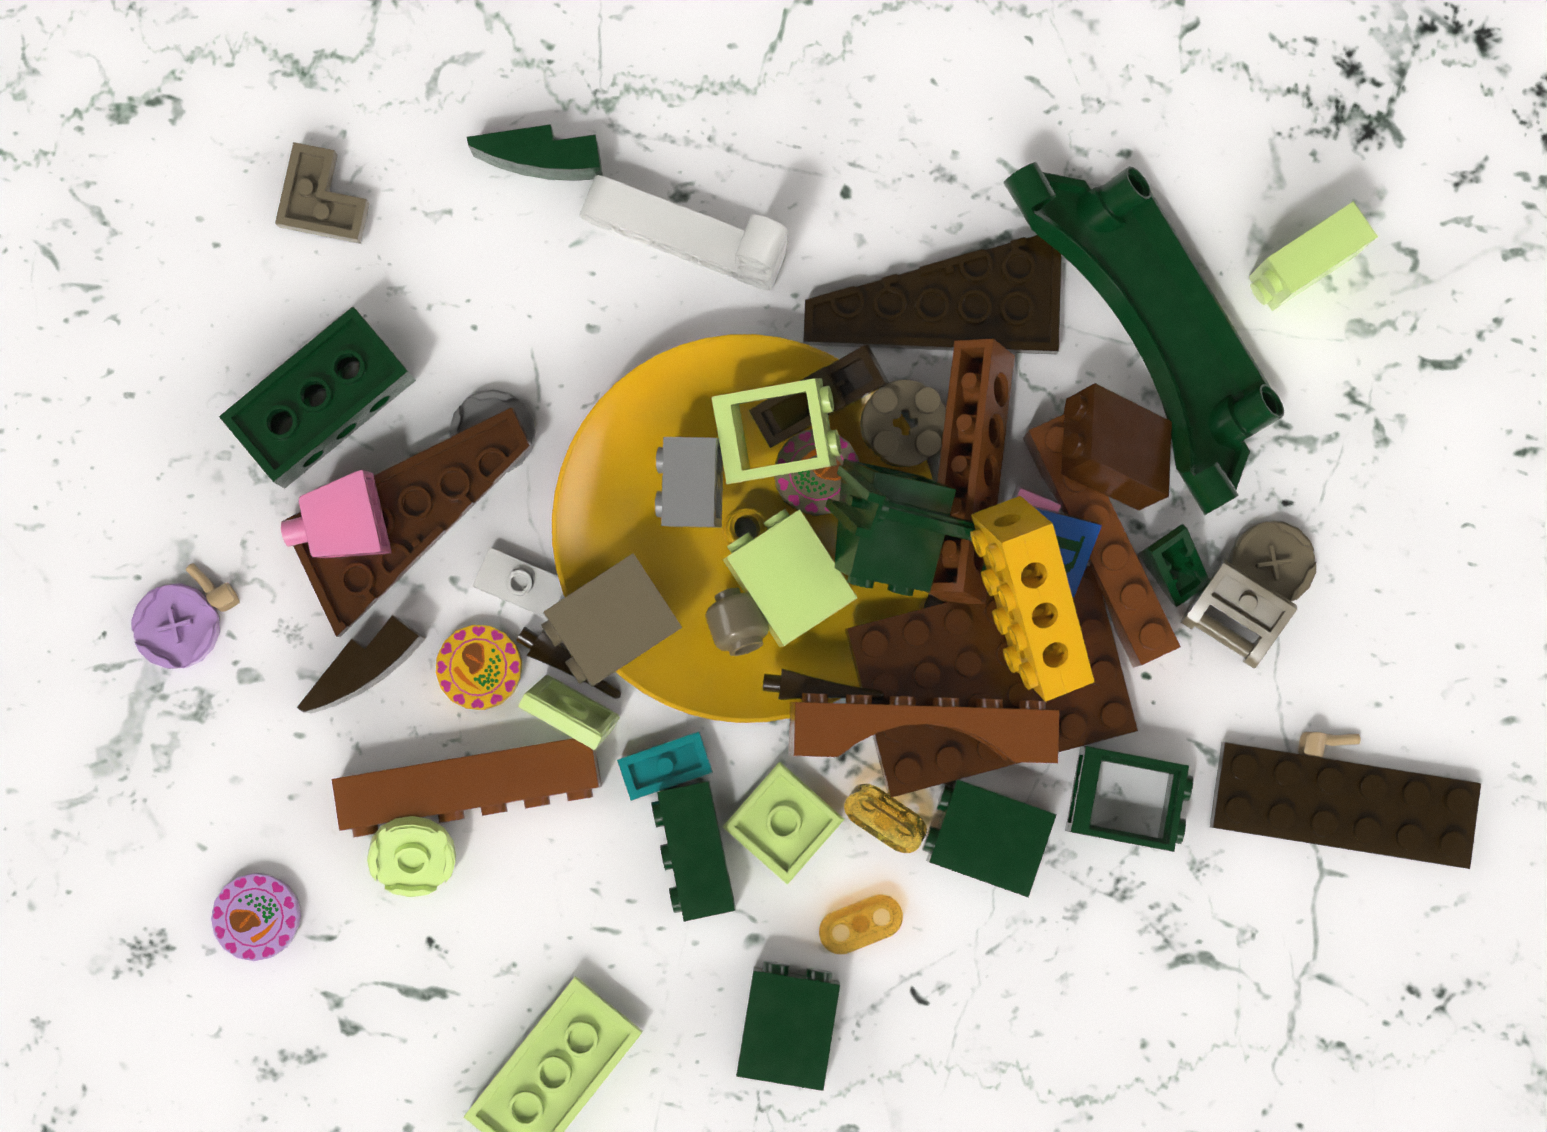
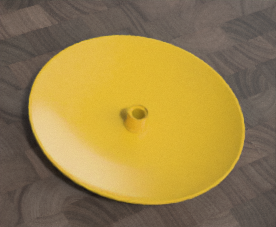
M730 334L681 344L657 354L635 367L616 382L598 400L583 420L569 445L560 468L552 510V547L563 595L567 597L634 553L682 628L615 672L639 691L666 706L690 715L725 722L758 723L789 719L790 702H802V699L780 700L778 699L779 693L763 691L764 674L781 675L783 668L839 684L860 687L845 629L924 608L928 593L925 591L914 589L913 596H906L887 590L888 584L874 582L873 588H865L848 583L857 599L787 645L779 647L768 631L767 635L762 639L764 644L759 649L748 654L731 656L729 651H721L716 647L705 614L708 608L716 602L715 595L721 591L739 588L740 592L744 593L723 561L724 558L732 554L727 546L739 539L734 530L735 523L740 518L750 519L756 526L755 539L768 530L764 524L765 521L783 509H786L789 515H792L797 510L784 502L776 489L774 476L726 484L723 467L722 528L661 526V517L656 516L655 497L657 491H662L663 473L657 472L656 453L658 447H663V437L718 438L712 403L713 396L800 381L817 370L839 360L827 352L789 339L757 334ZM877 390L829 416L831 430H837L838 434L851 444L859 458V462L918 474L933 480L927 460L911 467L891 466L880 460V457L875 455L872 449H869L865 444L860 427L861 414L864 406ZM767 399L739 404L750 469L775 465L779 451L789 440L787 439L770 448L749 412L751 408ZM901 414L898 419H893V426L901 428L902 435H909L910 426ZM803 513L835 562L838 519L832 513L818 516ZM842 573V575L844 576V578H845L846 581H847V580H848V575ZM828 698V703L836 702L841 698Z

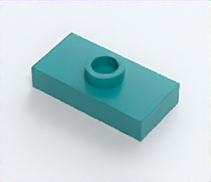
M700 732L617 760L631 801L713 773Z

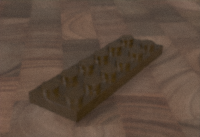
M1221 742L1209 827L1470 869L1481 783Z

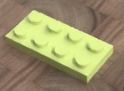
M575 976L464 1115V1118L481 1132H564L639 1038L643 1030Z

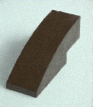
M869 345L859 347L827 367H823L800 380L822 378L823 387L830 386L834 402V412L828 413V416L890 383ZM806 392L770 398L749 410L770 448L812 426Z
M392 615L367 647L360 641L351 639L297 708L303 713L313 714L337 706L362 694L403 664L426 638L403 620Z

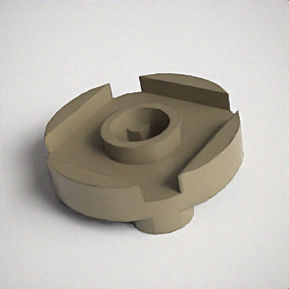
M913 380L892 381L873 393L863 408L860 420L863 440L868 448H871L874 454L888 465L895 467L916 466L940 450L946 408L935 389ZM901 412L908 413L909 418L915 420V427L909 429V435H902L901 428L893 426V419L900 418Z

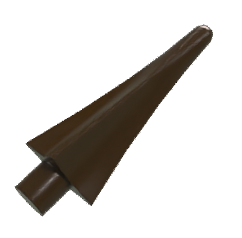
M527 627L523 628L516 641L529 649L526 656L574 676L565 663L572 658L567 650L560 644L555 647L544 630L538 635ZM604 679L593 686L614 699L621 697L620 690Z
M783 668L781 675L764 674L763 691L779 693L778 699L780 700L802 699V693L828 694V698H846V695H872V700H882L884 697V693L880 690L839 684Z

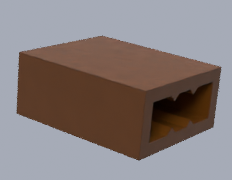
M1096 383L1066 398L1064 434L1061 449L1062 475L1138 511L1169 497L1172 421Z

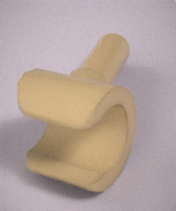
M194 563L186 568V571L203 588L211 606L221 612H226L240 603L237 594L228 582L216 588Z
M1304 732L1300 736L1298 753L1323 758L1325 745L1360 744L1361 738L1359 734L1332 735L1321 732Z

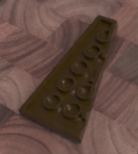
M1038 235L1028 238L1022 237L1004 245L986 250L980 249L924 265L913 271L899 275L896 273L882 277L878 281L857 287L851 286L805 299L803 343L822 346L861 347L869 345V347L953 351L954 341L995 339L1011 353L1057 355L1059 352L1061 254Z

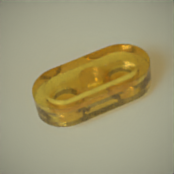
M859 784L855 786L844 803L845 813L853 823L895 851L912 853L920 847L926 836V824L917 813L895 798H890L886 792L874 785Z
M875 894L827 913L821 920L819 925L820 941L828 951L834 954H847L893 936L900 929L903 921L902 909L894 898L885 894ZM878 909H886L889 912V920L883 925H878L873 920V914ZM839 924H843L849 929L848 937L841 941L836 940L832 935L834 927Z

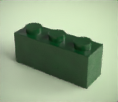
M710 781L657 792L659 801L651 802L656 828L664 826L667 844L660 845L665 871L673 869L676 886L669 888L673 912H682L683 921L685 922L735 911L736 906Z

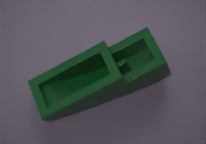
M549 124L467 137L468 147L473 157L520 175L566 181L593 180L595 175L603 176L599 146L595 134L555 140L552 126Z

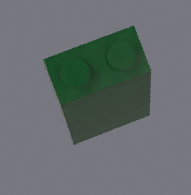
M844 459L842 466L856 469L879 491L888 496L889 500L950 516L956 489L922 475ZM842 478L840 487V499L846 485V481H844ZM884 519L882 522L877 521L872 538L867 539L855 536L838 520L834 568L848 575L847 582L856 586L873 588L874 582L888 584L887 590L906 596H913L914 589L930 592L945 534Z

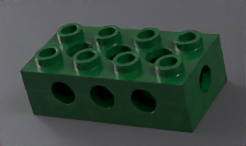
M351 307L223 412L219 418L273 483L285 489L413 384L416 379L354 307ZM353 363H360L358 374L351 379H344L346 368ZM320 390H326L324 402L319 406L312 407L311 400L313 395ZM292 417L293 423L290 430L279 435L278 428L281 421Z

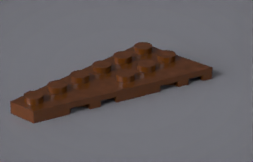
M511 407L374 475L391 553L317 558L312 557L308 542L293 546L336 637H341L533 448L515 409ZM299 512V513H297V514H295V515H293V516H291V517H289V518H287V519H285V520H283V521H287V520H291V519H295V518L302 517L301 512Z

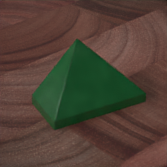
M1183 523L1137 554L1176 608L1201 591L1209 581L1190 533Z

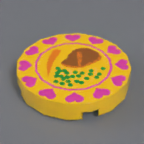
M470 625L455 631L444 641L437 655L435 673L441 690L452 702L466 709L487 710L502 705L514 694L521 679L523 662L517 645L506 633L487 625Z

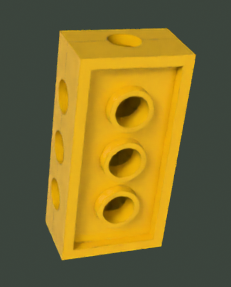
M1021 496L971 514L975 530L970 532V536L976 553L979 557L983 556L987 570L981 572L982 580L989 595L995 598L997 609L992 611V615L998 631L1001 635L1005 634L1008 647L1003 649V654L1012 673L1018 672L1025 687L1028 690L1033 688L1045 702L1094 683L1053 523Z

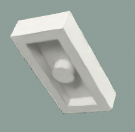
M489 547L473 583V587L542 617H545L543 614L545 610L562 600L564 596L557 575Z

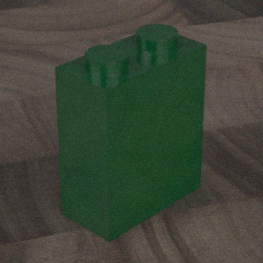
M958 779L953 781L951 787L944 785L936 806L937 810L943 811L938 827H929L922 847L923 851L928 852L926 861L1029 898L1057 814Z
M764 961L763 968H753L736 1077L824 1091L840 982L832 980V972L807 968L806 975L788 972L789 965Z

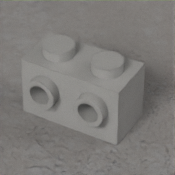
M663 437V447H658L656 453L657 472L663 473L662 491H657L655 497V513L657 517H661V526L722 528L723 461L719 439L709 437Z

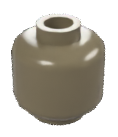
M739 588L726 589L716 594L714 597L716 602L708 608L705 614L716 647L721 651H729L731 656H740L759 649L764 644L762 639L767 635L769 625L749 593H741Z

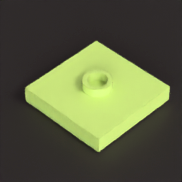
M545 675L530 688L518 705L519 708L593 750H596L613 731L620 718L617 713L549 675Z
M779 762L723 825V828L788 885L845 819Z

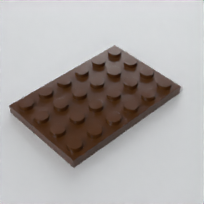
M1090 565L1086 566L1075 597L1072 598L1094 683L1046 701V710H1059L1058 753L1138 731L1103 595ZM988 592L986 604L947 602L845 629L859 686L861 688L880 690L884 693L882 700H872V704L889 705V696L916 697V706H933V698H960L959 707L976 708V699L1003 700V708L1019 709L1020 700L1044 701L1033 688L1028 690L1025 687L1018 672L1012 673L1003 654V649L1008 647L1005 634L1001 635L996 627L992 611L997 609L994 596H990ZM927 724L905 725L872 735L887 794L890 798L1022 763L1004 761L992 749L971 736L942 726Z

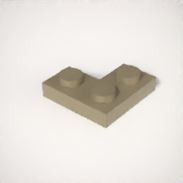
M293 142L275 224L279 228L361 244L370 203L364 198L330 192L338 157L335 150Z

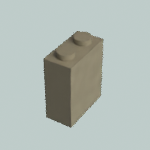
M634 553L545 610L543 614L547 621L541 624L553 645L556 647L563 643L572 658L565 663L578 683L581 684L587 680L591 687L682 628Z

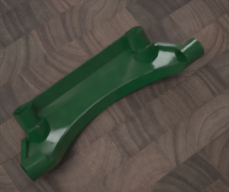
M1037 162L1030 163L1017 170L1003 184L1031 230L1062 254L1091 283L1119 319L1142 357L1160 397L1166 418L1172 421L1171 440L1176 469L1203 514L1207 515L1239 496L1236 490L1250 454V450L1244 440L1284 416V407L1279 396L1270 387L1158 204L1145 177L1136 168L1129 166L1104 185L1094 187L1091 190L1085 180L1042 172Z

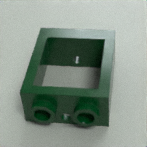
M1081 746L1065 831L1174 852L1176 844H1182L1185 835L1186 819L1180 818L1183 801L1190 800L1193 789V776L1188 775L1189 765ZM1101 761L1169 774L1158 838L1090 825Z

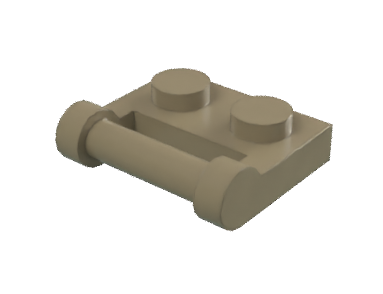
M1223 559L1200 594L1183 615L1181 623L1191 630L1194 627L1198 628L1244 657L1242 662L1254 669L1261 662L1298 608L1295 603ZM1212 605L1258 634V639L1254 643L1250 642L1205 613L1206 610Z

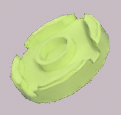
M416 816L396 818L382 825L371 838L367 856L369 871L374 880L377 881L378 879L379 882L384 884V889L406 897L423 896L436 891L437 886L441 885L444 881L446 883L452 876L456 861L454 841L445 828L430 819Z

